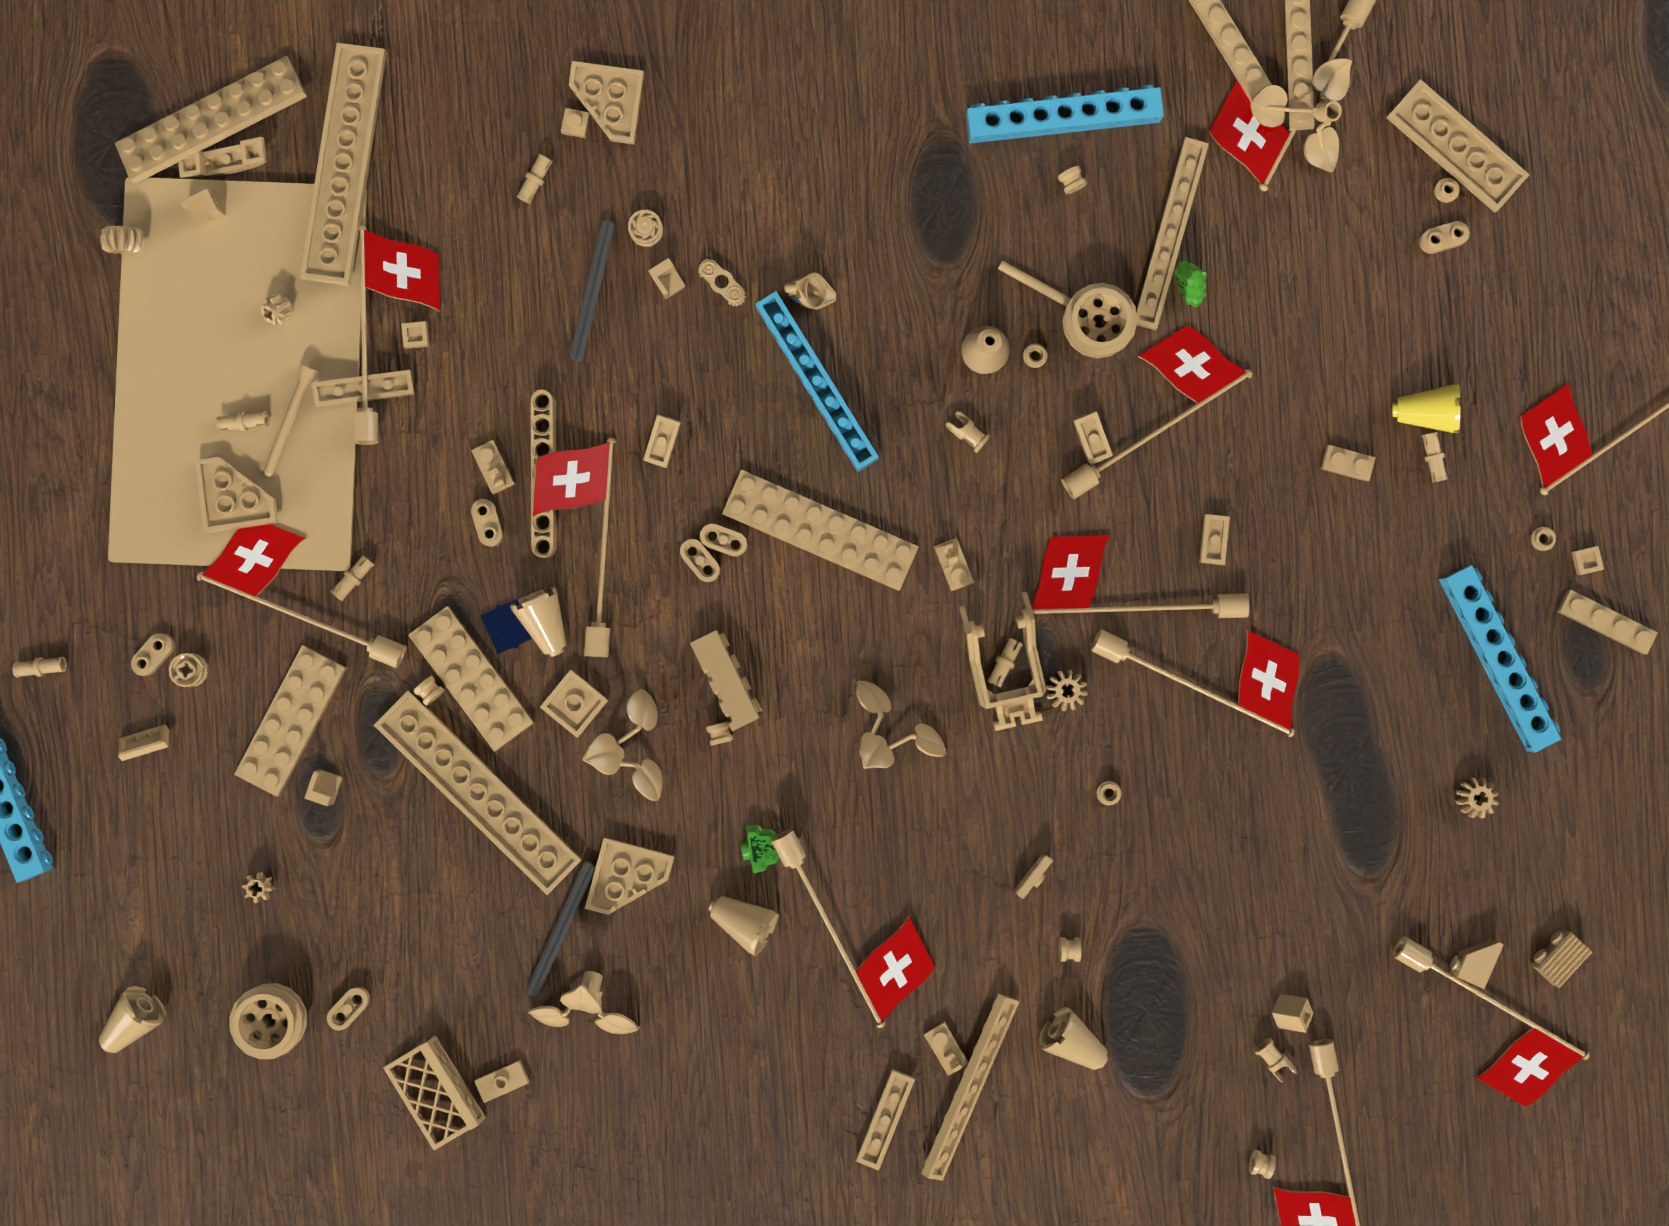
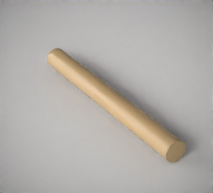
M1003 260L998 268L1064 306H1067L1072 299ZM1084 309L1079 310V314H1080V315H1083V313L1085 312V310H1084Z

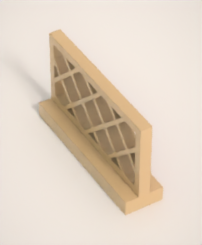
M436 1035L383 1067L433 1150L445 1145L466 1131L477 1127L486 1118ZM419 1051L422 1052L426 1059L425 1066L413 1063L414 1056ZM396 1065L407 1067L405 1078L397 1076L393 1067ZM412 1069L423 1071L421 1083L410 1080ZM428 1073L437 1076L439 1080L438 1087L426 1084ZM408 1085L420 1088L418 1099L409 1096L407 1092ZM424 1089L436 1092L434 1103L422 1100ZM440 1094L449 1096L452 1101L450 1108L438 1105ZM421 1106L433 1109L431 1120L422 1117L420 1114ZM437 1110L449 1113L447 1124L435 1121ZM453 1115L462 1117L466 1125L462 1128L451 1126ZM434 1126L445 1129L444 1138L440 1141H437L433 1135Z

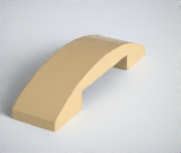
M257 137L240 141L239 145L205 152L199 151L178 162L180 178L192 179L227 175L260 166L266 162L264 138Z

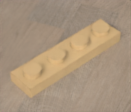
M410 370L367 375L368 401L414 395ZM362 376L311 383L316 408L363 402Z
M1572 590L1566 591L1557 610L1558 613L1642 654H1648L1658 632Z
M895 1069L891 1070L857 1155L856 1162L879 1171L915 1077Z

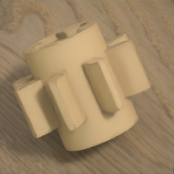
M272 294L263 299L266 304L261 306V313L266 321L273 323V325L278 323L282 325L290 320L288 315L292 313V305L286 297H281L280 294L276 296Z
M263 872L257 873L256 878L252 874L247 876L248 884L242 885V888L246 889L247 893L245 898H254V903H258L261 897L265 901L270 899L268 892L275 890V887L271 886L270 883L272 877H263ZM257 883L259 887H262V891L260 892L258 888H255V884Z

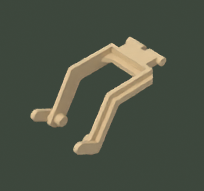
M1027 591L1021 593L1025 609H1022V616L1016 617L1018 629L1023 628L1024 644L1032 680L1028 687L998 694H993L987 690L980 662L978 638L985 637L983 626H975L974 620L968 621L965 606L959 607L966 633L968 657L979 705L985 709L995 707L998 721L993 722L995 731L1016 727L1014 717L1018 716L1020 717L1021 725L1043 720L1041 711L1035 712L1033 698L1044 695L1046 687L1036 647L1035 618Z

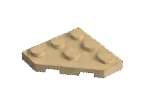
M572 61L569 78L571 90L611 142L635 145L644 71Z
M220 457L195 460L204 533L279 523L276 499Z
M604 837L585 909L609 915L658 885L668 881L675 856Z

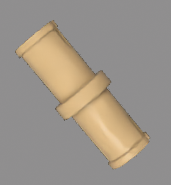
M538 154V158L530 173H526L525 177L527 179L516 197L531 204L539 186L543 185L544 181L542 180L553 161Z
M266 411L247 414L245 412H238L237 415L217 416L216 426L219 432L236 429L247 431L248 428L269 425V416Z
M1438 432L1421 435L1427 455L1424 458L1425 462L1428 461L1432 482L1448 479L1443 461L1445 454L1441 452Z
M362 555L349 571L346 570L343 573L345 576L330 592L343 601L356 585L359 586L362 583L360 580L374 564Z
M1012 638L1008 639L1001 656H997L995 660L997 664L987 680L989 683H993V685L999 688L1002 687L1009 670L1015 666L1013 662L1023 646L1022 643H1017Z
M39 657L35 658L34 661L15 662L12 669L16 678L30 675L42 677L46 673L66 671L67 663L64 657L51 659Z

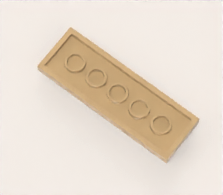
M1421 79L1386 117L1494 213L1503 206L1530 175Z
M446 606L408 635L494 752L535 723L449 606Z
M302 645L234 775L279 797L347 667Z

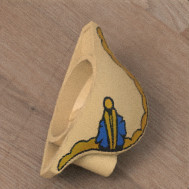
M810 273L798 277L790 283H786L784 287L790 299L806 308L817 310L836 301V292L818 273Z

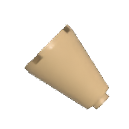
M979 326L972 329L965 336L961 351L965 364L972 371L979 374H988L998 371L1005 365L1009 357L1010 348L1006 336L1000 330L992 326Z
M549 587L551 592L545 593L544 589L518 599L519 605L516 606L512 603L510 607L543 654H549L550 657L564 652L563 648L567 644L556 587Z
M721 896L719 899L714 898L708 909L711 912L710 917L749 954L757 956L768 942L766 938L769 933H773L779 918V914L773 910Z
M128 987L121 994L99 1036L101 1048L106 1052L117 1053L159 1026L166 1016L164 1005L155 995L152 997L145 993L147 989L143 987Z
M1062 1007L1053 1014L1056 1016L1053 1022L1047 1021L1041 1031L1039 1044L1043 1046L1041 1048L1048 1053L1092 1070L1102 1068L1108 1060L1107 1049L1073 1010L1068 1007Z

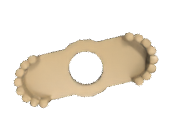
M711 259L701 262L698 273L701 278L703 277L710 284L713 291L721 294L728 301L729 305L739 306L742 305V302H745L746 292L733 279L730 272L723 270ZM725 275L729 280L727 287L722 289L716 287V277Z

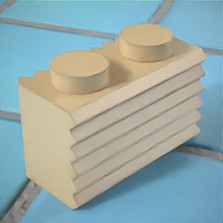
M1564 929L1552 935L1550 938L1551 943L1547 948L1539 950L1533 957L1534 962L1531 963V966L1545 979L1558 988L1565 983L1592 953L1573 933Z

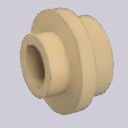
M1451 178L1441 179L1434 188L1436 198L1444 203L1455 200L1459 195L1458 183ZM1445 186H1449L1451 188L1450 194L1444 191Z
M1037 343L1030 344L1024 350V362L1032 368L1041 367L1047 360L1046 349ZM1032 352H1037L1039 354L1038 360H1033L1031 358Z
M1548 527L1536 528L1530 538L1532 546L1539 551L1551 549L1556 542L1555 533ZM1541 534L1546 538L1544 543L1539 541Z
M1105 781L1097 788V798L1104 805H1114L1120 800L1121 789L1116 783ZM1106 789L1113 791L1112 796L1109 798L1104 795Z

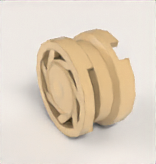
M640 210L630 217L628 231L632 240L637 245L651 247L661 240L663 226L659 217L654 212Z
M194 653L176 656L169 666L170 678L181 687L198 686L206 680L209 673L206 660Z

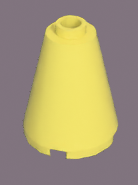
M1459 384L1398 397L1397 403H1392V417H1397V422L1458 433L1460 427L1459 399H1457L1460 398Z

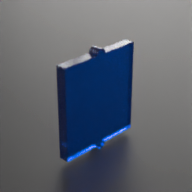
M518 599L503 606L497 605L496 609L481 615L497 654L513 647L519 648L520 644L532 639L511 610L510 605L512 603L516 606L519 605Z

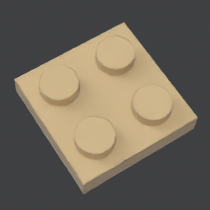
M570 670L540 708L576 738H579L609 700L577 673Z

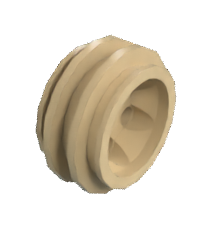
M1098 283L1088 285L1075 293L1065 308L1062 322L1064 335L1074 349L1085 356L1104 358L1111 357L1126 347L1135 334L1138 320L1136 307L1128 294L1117 286ZM1094 300H1101L1102 306L1099 308L1095 307ZM1115 307L1118 315H1112L1110 308ZM1079 310H1086L1087 317L1081 318ZM1093 318H1100L1101 324L1104 326L1097 328ZM1113 325L1120 327L1119 333L1112 332L1111 328ZM1085 327L1087 333L1089 334L1086 336L1082 332L1081 328ZM1104 336L1105 342H1097L1096 338Z
M278 983L261 984L245 992L234 1003L229 1017L230 1033L235 1044L245 1054L257 1059H275L288 1053L303 1038L307 1027V1010L301 997L291 988ZM259 1000H266L267 1006L261 1007ZM250 1013L255 1015L254 1022H250ZM286 1021H288V1028L284 1026ZM256 1030L261 1032V1038L254 1033ZM274 1033H277L280 1036V1040L278 1042H275L272 1039V1035Z

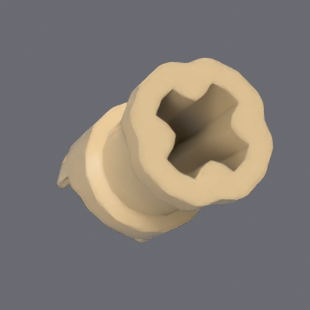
M957 411L955 415L963 422L964 427L957 428L950 422L946 423V427L960 440L964 439L974 447V451L977 453L991 436L988 434L984 435L974 426L975 423Z
M1266 1038L1258 1044L1254 1052L1265 1060L1268 1064V1069L1283 1083L1284 1079L1277 1070L1282 1067H1289L1294 1074H1297V1070L1284 1053L1281 1054L1273 1045L1274 1041L1271 1038Z

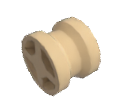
M1074 166L1058 175L1059 181L1065 186L1064 192L1066 195L1076 192L1087 185L1086 179L1082 178L1080 174L1081 169L1079 166Z
M430 676L420 683L413 692L416 695H420L423 698L424 705L428 706L441 696L445 690L437 686L435 678Z
M729 721L706 727L707 732L711 736L710 746L734 740L733 735L729 732Z
M1074 937L1073 939L1059 938L1060 962H1066L1068 959H1073L1075 962L1081 961L1080 937Z
M1255 1149L1250 1158L1249 1173L1253 1175L1262 1174L1264 1178L1270 1179L1275 1170L1276 1156L1273 1154L1264 1155L1260 1150Z

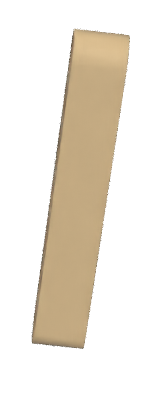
M537 390L531 396V548L536 556L550 558L557 549L556 510H550L532 517L536 458L541 457L538 454V448L543 444H547L549 446V453L556 452V401L546 390ZM542 396L549 398V404L545 408L538 407V400ZM543 420H547L549 422L548 430L539 432L538 424ZM547 516L550 524L546 529L542 530L538 522L540 518ZM546 540L550 544V549L547 553L542 554L538 546L540 542Z

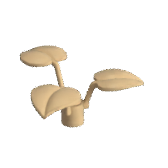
M1350 59L1330 60L1317 68L1313 76V86L1321 92L1319 97L1325 102H1319L1315 108L1285 107L1288 100L1287 94L1283 88L1277 85H1269L1262 88L1252 98L1251 102L1253 116L1260 124L1266 127L1281 125L1285 118L1284 112L1313 113L1317 121L1323 122L1317 127V133L1310 134L1304 144V155L1311 165L1327 172H1333L1336 167L1339 154V138L1333 128L1326 126H1330L1331 122L1338 120L1341 116L1342 109L1336 101L1341 100L1348 91L1352 63Z
M861 680L856 682V694L860 704L869 712L878 713V718L871 733H864L860 739L859 754L864 769L888 768L892 766L894 755L891 749L910 739H915L917 748L929 756L943 757L947 754L939 734L926 724H917L914 727L915 734H910L887 746L886 740L880 735H875L884 716L883 712L891 710L890 700L886 693L877 685Z
M640 688L629 697L627 702L628 716L633 723L637 724L636 728L617 741L608 733L598 735L587 748L582 760L606 775L615 774L621 766L634 767L636 770L632 774V780L636 789L649 800L658 801L663 784L659 766L649 759L643 760L640 765L634 762H623L624 750L619 746L640 731L642 727L649 731L657 723L658 711L656 704L650 694Z
M594 971L584 972L581 984L561 995L560 1001L567 1007L564 1011H560L553 1006H540L528 1011L536 1020L552 1027L568 1025L569 1018L566 1016L573 1009L588 1013H598L600 1018H597L595 1021L597 1026L613 1034H628L640 1028V1026H637L631 1019L622 1014L603 1013L601 1003L602 992L600 991L603 976Z

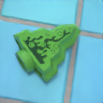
M1183 260L1177 263V268L1173 272L1178 283V290L1182 294L1186 305H1192L1196 308L1201 305L1206 296L1205 279L1207 278V273L1199 269L1198 266H1194L1193 263Z
M747 825V840H741L743 860H750L753 874L766 871L768 865L777 863L779 855L771 842V839L778 834L772 829H762L760 825Z

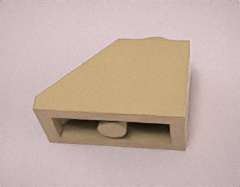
M1489 939L1459 951L1458 955L1454 956L1451 961L1450 974L1485 989L1504 944Z

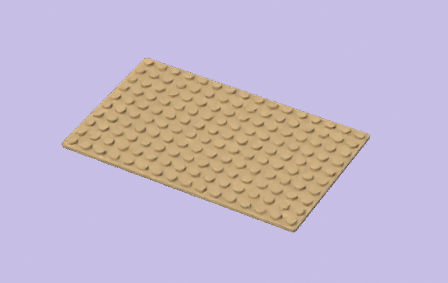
M129 177L126 178L123 226L141 229L145 245H143V251L138 254H122L108 547V559L110 562L211 566L220 557L238 529L213 533L203 532L195 460L220 457L276 499L279 523L272 525L307 538L294 549L281 569L349 571L351 569L356 444L353 443V413L358 412V402L316 408L312 384H309L275 472L271 477L264 474V469L300 381L298 379L299 374H297L300 364L319 372L316 381L313 380V382L359 376L361 347L360 231L358 233L350 286L302 280L300 278L314 184L146 178L133 184ZM207 188L214 193L225 216L199 228L190 211L183 207L181 201ZM365 188V195H364L363 208H362L361 221H360V225H364L365 227H366V206H367V189H366V188ZM272 294L274 296L280 294L281 297H286L292 305V313L288 315L290 320L282 325L279 323L273 325V323L266 321L261 313V306L266 304L263 299ZM266 411L269 416L268 426L248 428L247 431L236 429L219 432L216 426L217 416L237 415L238 412H245L247 414Z

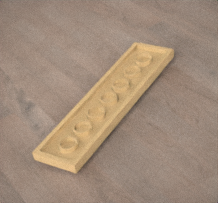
M285 56L115 142V145L129 179L133 184H136L307 96L288 56Z
M744 470L740 471L722 513L729 518L897 591H900L919 547Z

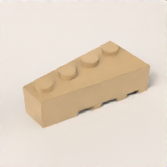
M715 630L691 642V647L701 668L708 676L707 679L712 691L719 698L718 701L722 712L731 722L729 723L731 730L734 731L760 718L758 712L762 711L761 706L756 698L751 699L748 693L751 686L745 676L741 678L737 670L740 668V664L734 654L730 656L726 648L730 644L725 634H719L718 630Z

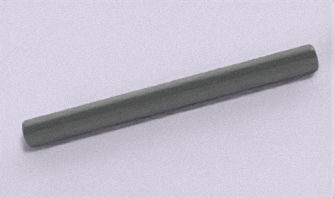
M603 220L601 222L569 355L573 361L582 362L615 227L611 221Z
M585 861L526 989V993L531 996L537 997L542 989L595 872L596 865L592 862Z

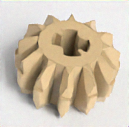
M107 226L102 229V235H100L102 249L108 253L138 254L143 251V245H145L143 231L137 227Z
M1067 670L1066 678L1062 671H1058L1059 680L1053 676L1049 678L1055 685H1046L1047 690H1053L1052 694L1047 695V699L1056 697L1052 706L1057 707L1061 703L1062 711H1066L1067 704H1069L1071 710H1075L1074 701L1080 705L1084 703L1079 698V695L1087 696V692L1080 691V688L1085 687L1087 684L1086 682L1077 683L1081 678L1080 674H1076L1072 679V670ZM1069 684L1072 694L1063 697L1064 691L1061 688L1063 685L1068 686Z
M1474 777L1469 778V784L1466 782L1461 783V787L1464 790L1456 791V794L1461 795V798L1455 802L1456 804L1463 805L1460 809L1462 813L1468 812L1471 818H1475L1477 815L1479 818H1485L1486 812L1494 813L1491 805L1499 804L1498 801L1493 800V797L1498 796L1499 793L1498 791H1491L1494 787L1493 783H1486V779L1481 777L1478 780ZM1475 795L1480 796L1479 801L1474 800Z

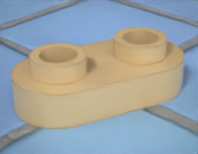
M1460 221L1444 224L1425 231L1420 237L1419 244L1421 249L1428 254H1435L1459 247L1468 240L1469 229L1466 224ZM1454 230L1460 231V237L1455 236ZM1432 236L1437 238V244L1432 243Z
M487 499L477 500L472 505L471 514L478 538L486 546H497L504 537L497 508L493 502ZM486 507L487 513L483 516L480 515V508ZM488 530H493L494 536L491 539H488L486 536Z
M708 524L700 532L701 542L706 547L724 554L738 557L747 549V540L741 533L717 524ZM710 532L717 533L716 540H709L708 535ZM738 540L740 542L738 549L731 547L732 541Z
M695 539L686 540L680 548L682 559L700 580L704 582L716 580L720 574L719 564L701 542ZM691 547L697 549L695 556H690L688 553ZM706 566H711L713 569L710 575L704 573Z
M163 633L152 635L131 660L132 670L140 676H149L155 673L173 652V639ZM158 641L162 643V648L160 650L156 648V643ZM142 659L146 661V666L144 668L140 666V662Z
M358 986L347 991L328 1012V1025L338 1031L350 1026L369 1005L370 995L368 991ZM355 995L361 996L362 1001L360 1003L355 1001ZM338 1013H343L345 1020H340Z

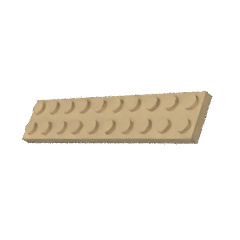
M343 43L336 44L300 272L302 280L351 285L387 54L383 48Z
M410 690L374 724L408 760L546 895L582 860Z

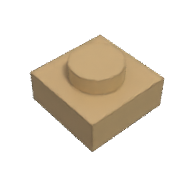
M565 108L561 133L586 139L590 113Z
M426 321L401 323L403 347L405 349L430 347L428 323Z
M1599 546L1571 552L1577 575L1604 570Z

